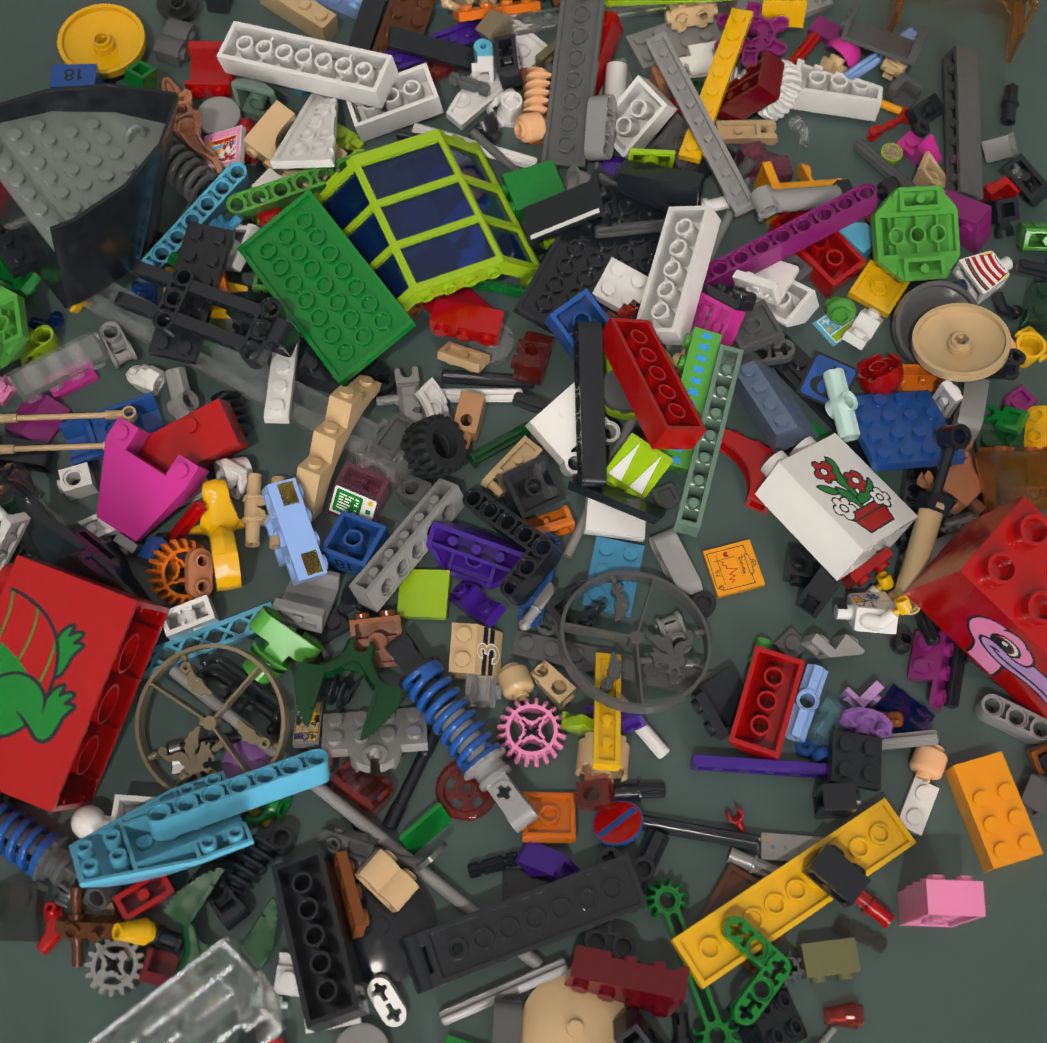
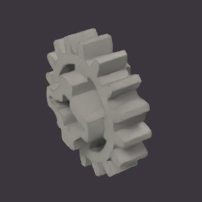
M105 939L104 945L96 942L95 946L98 950L96 953L88 952L92 961L84 964L85 967L91 968V972H88L85 978L94 979L90 987L95 989L100 986L98 994L105 995L108 991L109 997H116L117 991L123 996L127 995V987L135 990L137 986L134 981L136 979L139 980V973L143 967L141 960L146 957L145 953H138L142 946ZM115 947L125 948V950H121L119 953H114L110 949ZM111 959L119 961L118 967L120 972L112 970L114 964ZM102 960L101 969L99 970V963ZM133 961V969L130 972V964ZM113 978H117L122 982L117 985L107 984Z

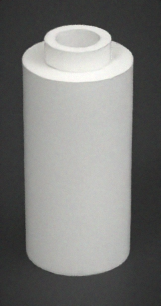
M612 61L606 64L604 95L613 94L616 101L627 88L628 65L626 63Z

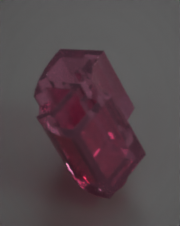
M761 141L738 145L735 157L736 165L739 166L745 156H748L757 164L748 175V178L756 181L762 163L771 161L779 183L792 181L794 172L788 155L771 153L764 148Z

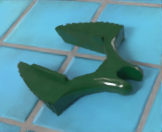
M351 637L346 642L341 654L328 662L309 664L298 661L297 670H295L296 675H294L295 698L298 705V714L300 717H303L301 721L308 726L325 678H331L345 670L363 675L371 690L374 691L360 736V740H365L369 738L368 735H374V732H377L394 714V711L400 705L404 689L386 683L380 676L374 663L376 646L373 642L370 641L369 647L365 652H358L354 649L356 637Z
M215 868L214 872L210 870L208 874L204 873L201 877L191 881V884H187L186 887L177 891V894L172 896V899L169 900V903L163 909L164 913L171 916L180 925L184 938V951L178 962L177 971L181 975L187 965L196 964L199 966L201 973L195 981L196 984L204 983L216 968L234 962H245L262 970L272 953L271 950H273V939H275L276 921L278 920V916H276L278 910L275 909L277 904L274 898L268 901L240 947L235 945L217 950L200 940L194 918L224 872V868Z

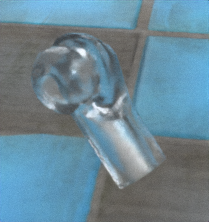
M795 116L790 118L788 126L791 130L797 129L799 132L798 146L807 147L809 145L810 128L802 117Z

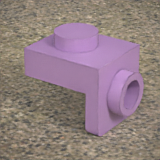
M876 680L860 697L849 687L840 694V697L843 699L842 703L848 709L851 707L865 708L867 705L872 708L882 698L878 693L884 687Z

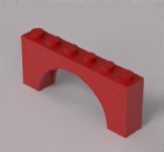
M725 428L719 451L732 459L743 473L747 485V497L744 506L766 515L769 509L755 493L767 478L761 472L762 466L776 453L771 448L766 447L761 441H753L744 437L738 431H731ZM643 433L641 439L648 442L645 434Z

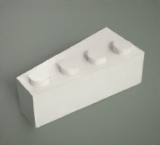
M797 58L796 65L802 73L801 80L803 83L800 86L801 91L798 93V99L795 100L794 107L790 109L876 121L882 103V86L858 78L851 80L844 76V73L836 71L833 74L824 71L823 66L815 64L812 67L804 64L805 60Z

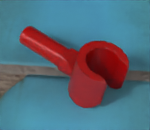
M734 805L737 813L735 816H731L728 810L725 809V815L730 822L735 824L740 832L747 833L742 822L744 819L742 810L737 805Z

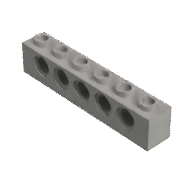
M439 478L350 583L349 588L359 604L378 612L429 551L426 542L433 521L452 522L465 507L462 500V492L457 484Z

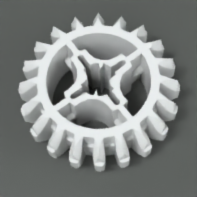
M781 60L785 64L779 99L757 112L758 115L767 120L777 121L779 118H783L785 113L788 114L790 108L794 107V102L798 99V93L801 91L800 86L803 81L801 80L802 73L800 68L788 60Z

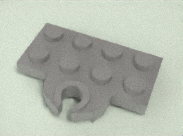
M416 707L397 709L377 732H374V735H368L369 738L365 740H360V736L368 711L323 714L322 749L328 753V758L349 756L351 766L356 772L370 773L371 762L369 760L373 758L380 759V772L387 771L390 768L395 770L400 763L402 752L428 750L425 714L420 713Z

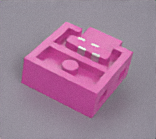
M701 292L691 331L694 327L721 334L720 344L731 347L746 312L736 310Z

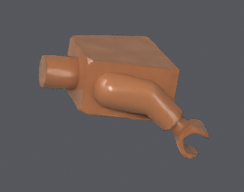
M972 441L966 448L962 449L966 456L964 463L952 465L949 468L942 495L947 492L958 500L950 511L953 515H958L965 507L972 514L980 515L987 508L977 498L985 489V484L979 478L973 466L971 454L968 452L973 446ZM927 471L923 475V472H921L917 478V484L924 488L925 491L933 490L934 478L932 473Z

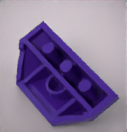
M436 520L432 523L426 546L431 550L442 570H450L451 576L490 590L500 586L505 576L525 553L524 550L507 539L464 524Z

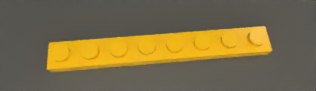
M738 8L731 9L703 85L700 98L714 124L751 25L753 11ZM688 128L678 157L679 160L700 164L703 155Z

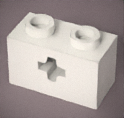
M206 594L170 608L163 629L166 637L173 640L215 624L220 620L212 599Z

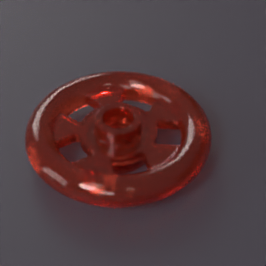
M456 761L447 765L438 776L435 786L437 802L443 806L447 814L453 819L459 821L479 819L491 810L495 800L488 790L482 792L479 789V784L475 778L466 781L464 777H460L461 769L458 768ZM448 779L456 781L453 791L446 790ZM464 785H469L472 788L469 793L462 792L461 789ZM479 796L483 803L474 809L470 802ZM455 797L464 803L460 810L451 804Z

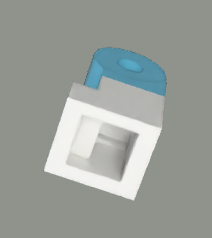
M479 39L474 43V61L476 63H472V78L479 80V83H494L493 45L487 39Z

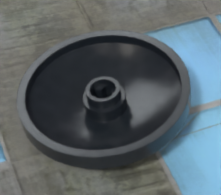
M358 879L355 880L356 884H360L362 890V900H360L362 909L366 908L369 915V925L366 926L364 936L352 938L362 982L369 984L370 980L378 974L388 976L393 983L410 977L411 975L399 940L436 926L435 913L430 900L419 887L398 912H391Z

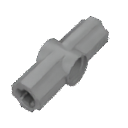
M177 367L165 371L171 396L167 403V409L178 420L195 411L199 407V399L190 390L185 367Z

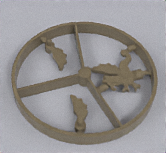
M196 645L181 650L169 657L150 676L138 701L135 715V735L145 766L156 781L165 789L170 790L180 786L182 782H188L194 774L197 776V779L203 778L201 771L206 772L208 775L211 774L210 771L213 768H206L204 763L209 762L208 758L214 761L216 757L213 752H218L224 746L243 773L251 771L220 727L222 725L221 717L261 671L270 680L279 701L281 711L279 742L273 744L271 738L259 736L257 731L249 727L242 719L237 720V725L239 726L238 733L242 735V741H247L248 744H259L261 749H270L272 747L275 750V754L269 764L282 759L290 732L289 705L279 679L259 657L242 648L231 645ZM204 649H227L241 654L255 663L257 667L219 711L212 716L205 715L158 683L162 675L181 659L183 663L180 665V670L183 673H188V686L191 687L192 692H197L200 696L205 694L213 695L214 692L205 684L204 680L196 675L194 664L187 662L189 654ZM154 688L200 718L198 721L199 726L194 731L189 732L188 738L184 740V750L186 753L176 752L168 755V750L164 746L160 747L158 752L153 751L150 753L146 739L145 718L148 702ZM202 726L206 730H213L220 739L212 748L210 742L206 745V742L203 741L200 745ZM159 755L167 762L179 761L184 766V769L178 774L179 779L176 781V784L169 781L156 765L154 760Z

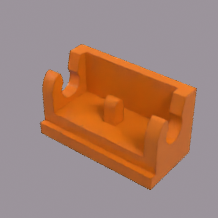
M903 364V382L895 392L929 390L933 396L940 384L944 382V379L931 374L920 364Z
M567 504L563 505L559 510L528 520L526 518L523 519L544 534L546 532L553 533L557 538L573 533L575 529V522Z

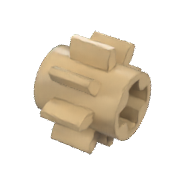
M831 53L829 57L823 56L819 64L823 66L824 71L833 74L836 71L844 73L848 68L843 65L845 59L834 53Z
M886 57L880 67V70L884 71L882 77L892 81L893 78H897L901 73H904L907 64Z

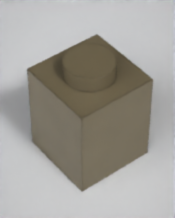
M491 9L475 30L482 39L489 40L494 47V38L509 35L514 31V28L509 23L511 19L504 12L498 13Z

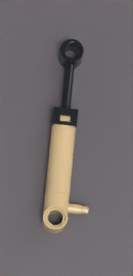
M964 424L944 425L936 433L937 444L945 450L933 490L918 492L914 508L918 509V518L915 520L895 589L888 593L893 603L897 597L905 595L904 592L928 566L943 516H949L953 499L942 495L954 452L958 451V449L966 448L972 439L969 427ZM908 597L912 609L906 615H914L919 612L920 608Z

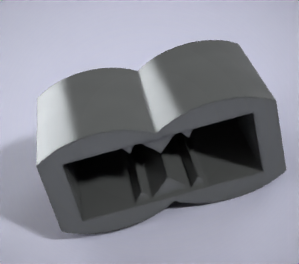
M170 17L164 25L162 34L159 35L154 44L153 52L156 60L181 67L190 55L188 41H198L195 25Z

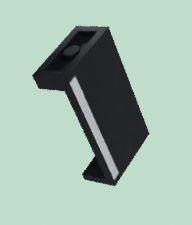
M595 178L523 208L527 242L536 255L545 253L543 239L600 216L608 227L612 226L611 216L614 213L611 204L608 202L610 193L607 186H602L599 179Z

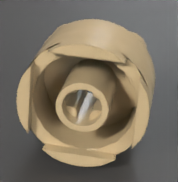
M586 732L585 738L578 741L576 776L579 777L581 773L585 775L584 780L600 784H614V779L621 778L620 782L626 781L628 778L630 746L626 743L627 738L621 735L620 770L592 769L593 732Z

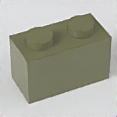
M855 937L803 943L796 946L798 958L802 959L799 963L800 969L805 970L801 977L802 979H810L811 984L827 982L826 976L837 975V980L853 979V973L861 971Z

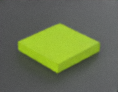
M413 569L399 586L397 613H400L401 619L447 620L451 571Z

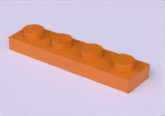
M500 0L499 4H493V2L487 1L481 2L478 7L465 4L460 5L459 9L453 10V19L459 22L483 19L491 9L498 13L502 11L506 15L540 11L541 2L538 0Z

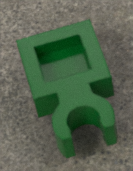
M988 405L989 412L994 414L992 416L984 415L983 421L987 425L995 424L997 430L1019 436L1030 415L1028 411L1010 406H1005L1003 411H1000L997 406Z

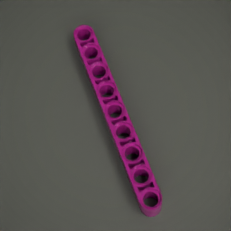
M871 183L861 184L710 262L701 292H704L707 284L717 285V282L733 286L732 276L736 270L749 271L756 274L872 214L878 207L876 186Z

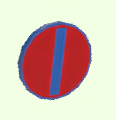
M613 801L603 806L595 814L592 822V831L597 840L605 846H625L634 841L641 833L644 826L643 814L639 807L630 801Z

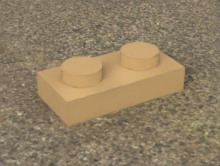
M450 341L439 349L437 359L449 365L465 368L470 372L479 373L490 363L489 354Z

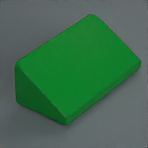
M436 803L400 834L398 839L406 850L415 855L451 823V818L440 803Z

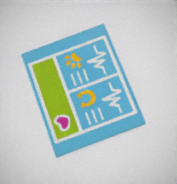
M826 313L812 324L834 347L843 340L841 338L846 330L852 326L857 316L855 315L845 325H837L829 319Z

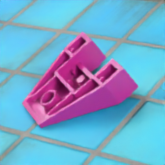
M119 416L105 439L96 517L138 543L198 491L210 471L178 454L167 474L138 456L150 433L135 423Z

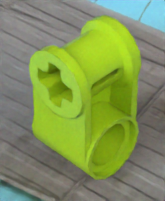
M41 325L29 332V340L26 342L27 356L20 359L23 367H32L60 349L61 341L50 326Z

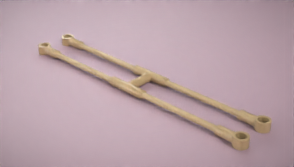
M126 406L122 410H105V412L33 415L11 413L0 414V423L95 418L117 420L119 416L135 422L138 419V413L133 406ZM129 412H133L131 416H126ZM105 441L103 443L28 446L5 444L0 445V454L31 451L104 450Z

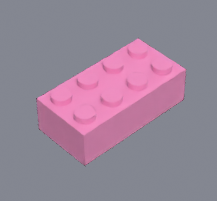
M927 875V878L920 879V882H912V885H906L904 890L897 892L898 921L900 926L955 927L986 917L983 881H973V876H956L955 879L945 880V875Z

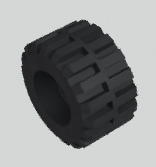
M434 414L416 421L406 428V434L402 436L404 444L401 445V450L404 451L405 455H403L404 461L407 460L408 468L413 469V473L416 476L421 475V479L435 480L455 473L462 468L461 464L465 463L466 458L464 456L467 455L468 451L465 448L467 441L463 438L464 433L462 430H459V425L456 421L452 422V418L449 416L444 417V414Z

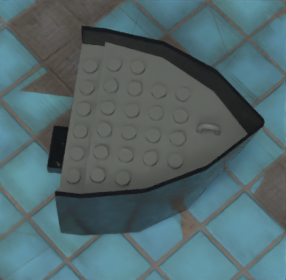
M103 83L44 89L0 103V223L7 231V233L0 235V260L14 279L36 270L61 304L67 309L90 299L130 274L129 269L133 260H141L158 235L179 98L177 93Z

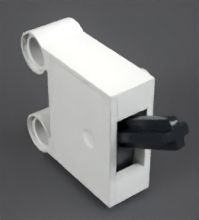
M575 383L570 385L551 403L516 392L513 396L512 404L538 414L525 427L559 464L563 475L567 477L577 475V470H572L568 466L569 459L577 463L576 452H571L576 446ZM605 416V429L611 432V439L605 437L606 446L619 438L621 432L618 424L610 421Z

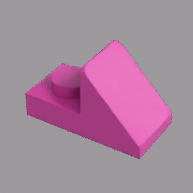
M910 130L896 142L902 148L903 156L917 167L927 151L931 153L938 164L942 161V156L932 134L922 140Z

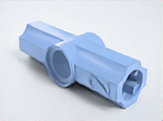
M816 664L806 665L785 735L791 741L805 742L828 674L824 667ZM805 698L809 700L811 708L803 707L800 699Z

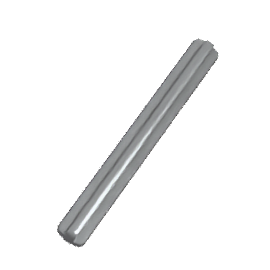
M562 957L445 1007L439 1011L441 1022L444 1026H447L493 1006L494 999H509L567 973L568 966L566 961Z

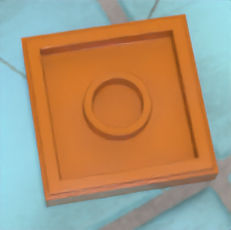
M523 791L524 797L529 800L540 817L522 830V842L576 843L574 792Z

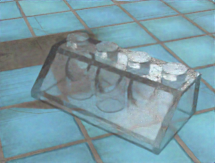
M87 332L2 376L21 402L28 401L31 404L41 399L43 392L50 390L51 393L64 387L63 382L69 379L76 381L84 377V371L90 368L97 370L105 366V360L111 357L98 333Z

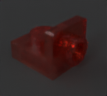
M633 299L628 305L624 303L617 314L608 310L606 315L609 319L610 317L631 319L641 304Z

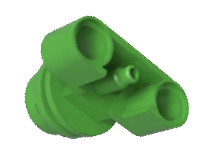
M263 606L249 623L250 628L262 638H256L248 652H251L265 662L277 678L281 677L291 667L288 656L297 662H313L323 650L322 644L307 632L300 636L296 633L295 627H287L281 622V614L268 606ZM248 658L242 664L243 669L248 675L257 667ZM263 671L254 679L263 685L271 683Z

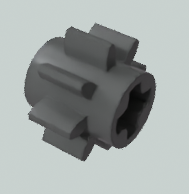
M788 951L785 956L790 961L792 972L782 984L783 988L788 985L789 981L793 985H797L799 979L796 976L805 973V970L800 969L799 965L802 959L791 957V951ZM780 961L777 964H772L774 966V973H781Z

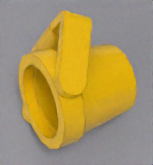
M1027 326L1014 335L1016 338V349L1021 350L1026 355V360L1020 368H1027L1036 360L1039 363L1047 360V341L1034 328Z

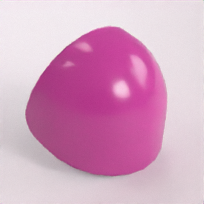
M841 36L832 39L824 48L832 47L837 50L845 59L848 69L860 62L861 50L859 46L841 40Z

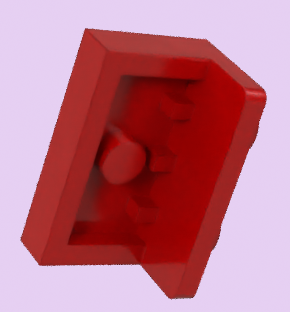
M886 547L859 568L841 578L842 584L847 590H850L856 584L861 587L871 579L869 575L875 570L877 573H880L890 565L888 560L894 554Z

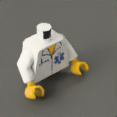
M887 571L877 574L876 579L879 584L876 586L872 585L864 593H850L847 596L846 604H836L834 606L835 619L847 620L853 630L896 634L899 614H909L912 609L906 595L897 597L893 603L886 592H880L882 590H889L894 586V581Z

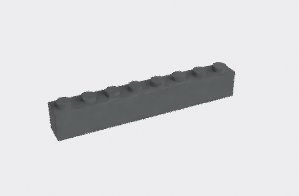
M956 44L943 56L946 189L980 201L983 199L984 192L982 183L978 52Z

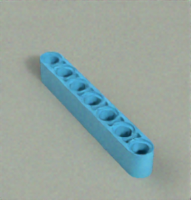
M241 162L229 164L141 261L165 269V267L174 268V266L168 263L167 259L173 251L179 253L182 242L178 244L173 242L176 239L184 238L188 222L209 225L213 219H217L221 213L223 214L227 210L226 201L228 197L244 191L249 185L246 166ZM242 174L240 178H234V175ZM221 190H228L225 194H219ZM207 206H213L211 210H204ZM168 255L165 260H158L160 256ZM139 278L140 283L146 288L157 286L154 283Z
M312 749L157 803L146 812L151 836L157 841L167 840L324 784L331 778L328 753L323 749Z

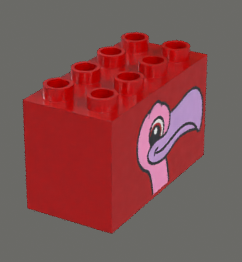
M1023 496L965 523L904 594L1021 707L1047 719V517Z

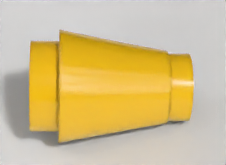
M146 917L116 923L112 928L114 940L141 946L151 943L156 935L155 923Z

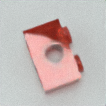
M526 331L524 339H519L516 350L518 355H513L511 369H514L513 379L541 385L551 356L554 337Z

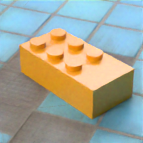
M1002 751L953 765L944 771L983 872L1043 854Z

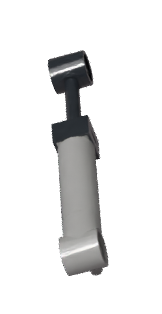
M896 176L885 178L877 185L878 198L882 199V201L894 189L902 187ZM849 179L836 180L833 185L773 190L771 186L764 185L756 188L750 194V199L758 214V221L763 222L778 212L813 210L853 189V186Z

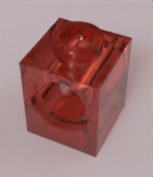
M608 778L576 782L577 790H574L573 796L575 805L579 806L580 810L592 812L615 808L613 785ZM597 789L599 792L598 798L593 802H589V792Z

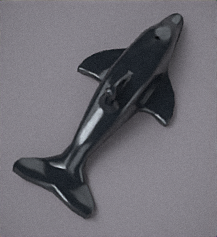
M13 462L0 468V485L9 487L14 494L18 513L25 512L31 518L26 527V532L36 551L29 557L30 559L65 568L152 602L139 581L132 574L123 552L119 550L120 547L113 541V537L108 536L105 540H102L81 524L63 517L50 509L39 497L31 475L26 468Z

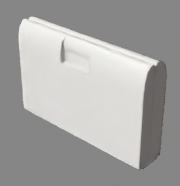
M586 497L583 534L637 542L644 541L646 521Z

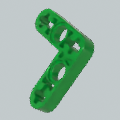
M733 916L726 918L722 922V936L758 968L730 1007L732 1020L739 1025L748 1026L758 1019L791 972V964L785 955L741 917ZM738 923L739 926L737 930L742 935H748V933H750V936H748L746 939H743L738 934L731 935L730 933L732 932V929L730 927V924ZM753 940L759 941L762 945V952L757 957L753 956L749 950V945ZM772 962H781L779 965L782 970L781 973H773L770 979L763 976V973L770 975L774 970ZM758 981L764 982L767 987V993L762 998L757 997L754 992V986ZM751 1000L758 1003V1006H756V1004H751L748 1007V1018L739 1017L741 1015V1011L739 1010L740 1006H748Z

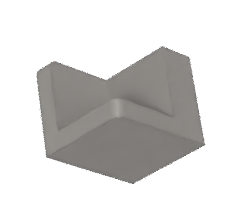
M1013 131L988 137L981 142L987 163L1013 157L1018 153Z

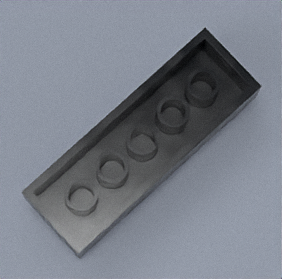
M319 848L271 866L306 1029L319 1033L370 1014L332 855L323 848Z

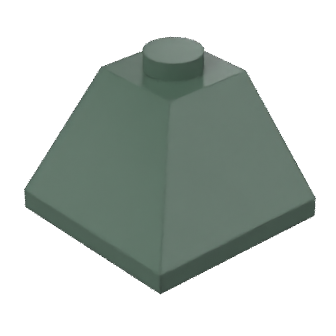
M240 78L233 80L231 83L234 98L241 113L262 118L277 100L275 91L257 79Z

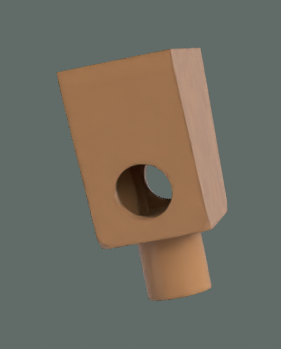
M461 390L454 422L456 421L459 425V430L463 431V438L467 441L465 448L469 450L471 441L478 442L487 405L485 395Z

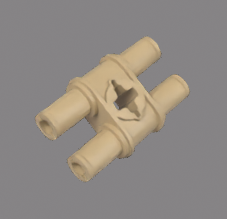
M258 473L248 474L247 494L243 497L244 517L242 518V523L245 526V546L250 548L260 545V526L266 527L264 520L269 516L261 494L262 475ZM273 476L271 484L286 480V478L283 476ZM286 487L278 489L284 506L289 505V500L285 497ZM279 536L270 537L269 548L273 550L280 549L278 547L280 544Z

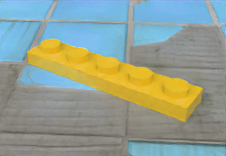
M596 652L594 687L599 690L602 681L608 677L607 669L610 663V653ZM616 654L617 659L621 660V654ZM620 676L619 679L612 682L613 687L608 695L621 700ZM594 700L592 769L619 771L621 757V711L606 707Z

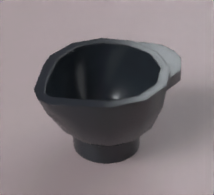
M495 110L474 126L491 143L502 134L499 130V121Z

